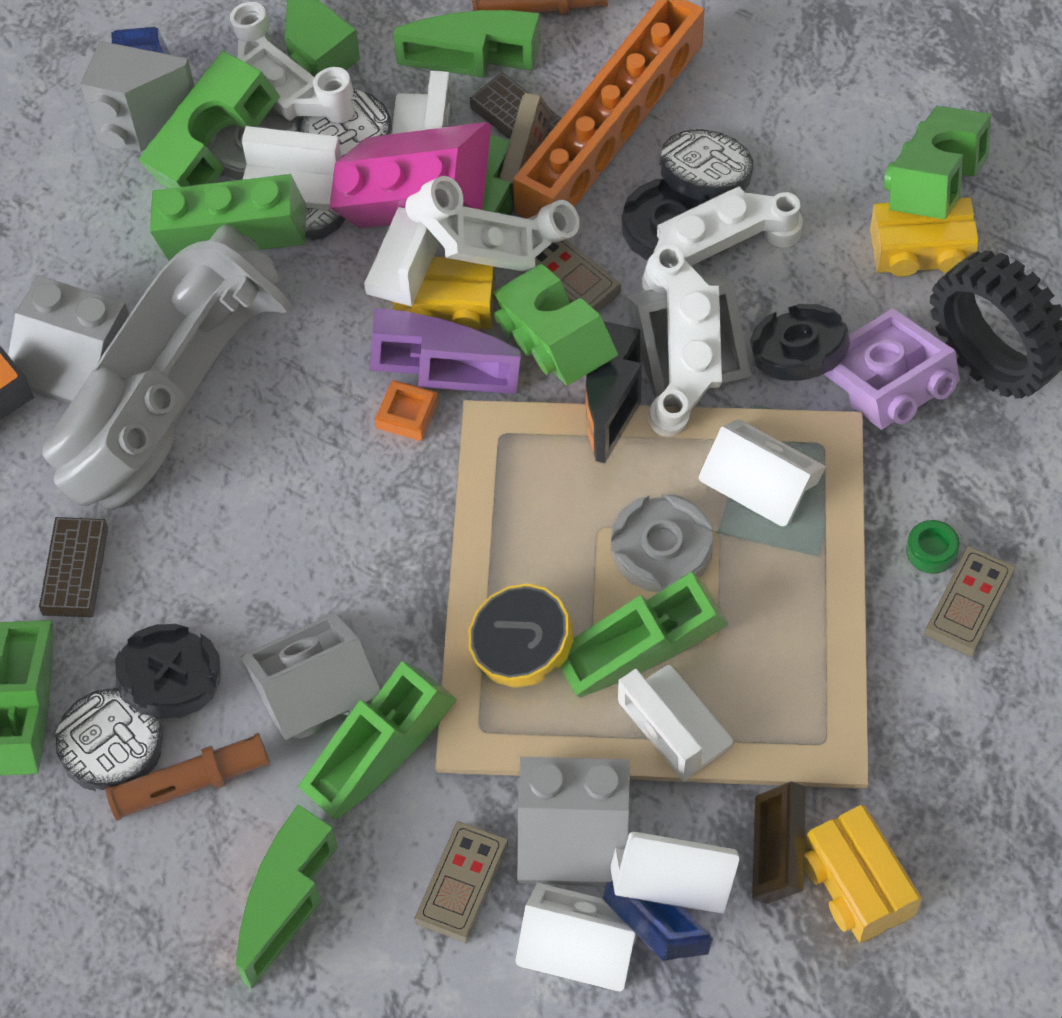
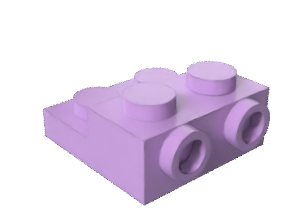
M894 308L849 335L850 346L847 356L836 368L824 374L848 392L851 408L857 412H862V416L881 430L894 422L897 424L909 422L916 414L919 406L933 397L939 400L947 398L954 391L957 382L960 381L956 351Z

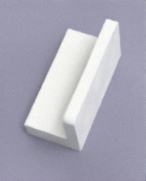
M430 71L428 94L399 93L396 95L391 134L449 127L451 110L449 72Z
M245 127L242 145L247 165L243 179L291 174L306 202V208L331 210L329 206L334 166L342 158L338 136Z
M398 207L364 285L367 295L412 307L440 242L423 223L414 222L408 216L406 208Z
M738 419L721 427L701 470L699 480L774 523L786 526L790 523L804 492L818 484L826 466Z
M664 666L647 679H644L637 669L619 679V704L683 782L732 748V737L672 666Z
M631 832L625 849L615 848L610 866L614 892L617 896L724 914L738 867L739 855L735 849Z
M537 882L525 906L516 964L524 968L615 991H622L627 981L632 950L641 928L644 909Z

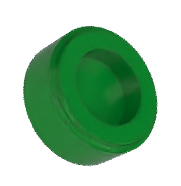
M938 520L920 522L913 527L908 536L906 545L908 560L915 568L922 572L931 574L944 572L951 568L956 561L960 547L959 537L955 530L944 522Z

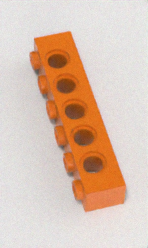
M657 0L513 178L516 214L528 219L537 215L542 207L558 200H565L572 204L574 208L702 47L704 8L687 0Z

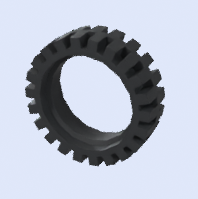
M985 250L982 253L977 251L951 268L933 286L932 291L934 293L930 296V304L934 308L930 311L932 319L940 322L935 326L939 336L947 337L948 340L945 344L953 348L959 355L957 363L963 369L968 365L971 368L969 376L977 382L983 378L985 388L992 392L999 389L1000 395L1010 397L1011 395H1014L1015 399L1025 396L1029 397L1050 382L1062 370V320H1060L1062 317V307L1060 304L1052 305L1050 300L1054 297V294L1048 287L1043 290L1039 288L1038 283L1041 279L1034 272H1031L1029 275L1024 274V264L1017 260L1010 264L1009 256L1003 253L995 256L993 251ZM975 294L989 300L1007 316L1018 331L1026 348L1027 356L1012 349L994 333L981 314L975 300Z

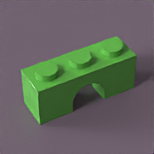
M222 50L187 97L178 105L173 115L156 137L150 141L138 160L159 184L168 189L214 183L225 168L208 149L212 137L219 130L230 125H239L244 128L246 126L257 127L281 96L262 71Z
M936 105L927 119L918 124L916 134L910 142L906 141L903 144L901 154L896 161L890 162L887 166L884 188L886 191H890L889 210L946 220L961 197L962 175L975 177L989 156L991 113Z
M291 174L153 190L150 233L168 261L191 244L209 241L216 230L224 224L232 225L240 233L251 238L259 250L305 245L306 202Z
M542 263L492 292L499 307V310L494 312V317L506 337L514 336L517 344L526 356L533 354L537 364L546 375L553 372L566 386L618 356L601 315L582 298H578L571 303L561 280Z

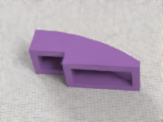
M374 308L370 371L419 374L418 387L516 394L521 350L493 336L447 320L406 311Z

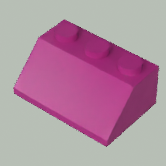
M488 122L366 137L335 163L329 208L359 228L391 225L398 207L406 208V201L409 196L419 192L425 183L440 176H448L455 180L462 190V206L482 210L492 126Z

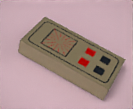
M525 93L522 96L499 179L511 183V195L513 197V178L546 138L553 114L541 95Z
M566 239L557 243L552 242L535 257V266L542 263L561 280L571 303L578 298H582L596 312H599L621 293L620 282Z
M968 546L926 627L924 636L973 657L1014 575L1016 566Z
M457 821L414 917L416 925L467 943L507 851L508 839Z

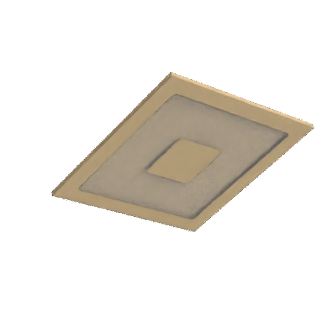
M463 400L442 687L457 700L438 725L436 773L519 776L520 757L630 759V780L683 782L619 704V682L579 698L575 695L561 667L558 670L554 667L551 672L545 674L546 679L535 685L514 688L498 684L476 665L469 650L468 629L477 609L489 596L507 586L532 584L545 587L560 598L573 621L574 638L639 595L648 600L659 593L647 591L630 583L617 570L611 554L612 526L621 510L634 500L649 496V499L655 497L662 498V494H671L693 502L708 517L713 535L712 560L700 579L705 583L729 624L680 654L640 672L644 679H647L664 666H672L733 739V746L730 750L684 782L781 786L792 781L806 787L868 788L862 412L693 407L685 429L678 435L666 437L656 433L649 424L648 413L651 406L639 405L604 464L595 461L589 442L586 404ZM664 406L665 410L670 413L678 412L674 406ZM740 419L826 466L818 484L804 492L788 525L780 526L699 480L701 470L722 426Z

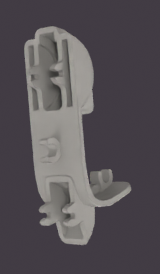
M224 224L216 230L209 241H200L187 246L164 266L144 292L45 441L42 454L44 459L56 469L54 474L55 485L77 504L89 506L97 502L108 510H114L133 498L151 480L165 461L175 439V422L232 336L246 321L258 314L265 312L286 313L291 307L292 303L275 286L279 278L277 271L274 269L273 261L267 255L260 252L235 227L230 224Z

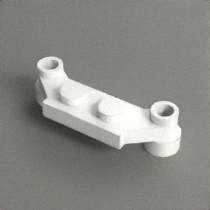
M245 2L233 9L230 14V21L238 38L237 58L262 71L281 96L273 106L276 111L289 121L296 116L328 117L334 123H344L353 117L355 109L351 98L354 90L350 76L345 69L330 67L320 71L315 77L271 43L268 34L270 23L265 8L261 4Z
M440 176L425 183L419 192L409 196L406 201L408 216L416 223H423L444 246L445 258L522 272L534 268L535 257L552 242L557 243L573 237L578 232L580 223L576 209L565 200H558L542 207L537 215L528 219L462 206L463 193L460 186L448 176Z
M738 186L657 225L659 241L653 254L660 246L673 244L682 250L684 258L692 266L764 231L766 240L776 247L785 248L793 246L800 240L802 235L803 218L800 214V200L796 195L789 192H782L775 196L744 193L741 187ZM661 263L664 267H673L670 263ZM645 272L642 276L641 292L651 290L646 283Z
M665 244L660 246L648 259L645 269V280L652 290L667 294L669 386L652 402L648 413V420L651 428L656 433L670 437L678 435L685 429L690 417V411L709 388H720L722 383L719 286H709L686 261L679 247L673 244ZM667 262L670 263L673 267L667 268L664 267L661 263ZM672 405L677 408L678 412L670 413L665 410L664 406Z

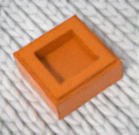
M392 380L374 419L376 429L423 441L439 403L438 392Z

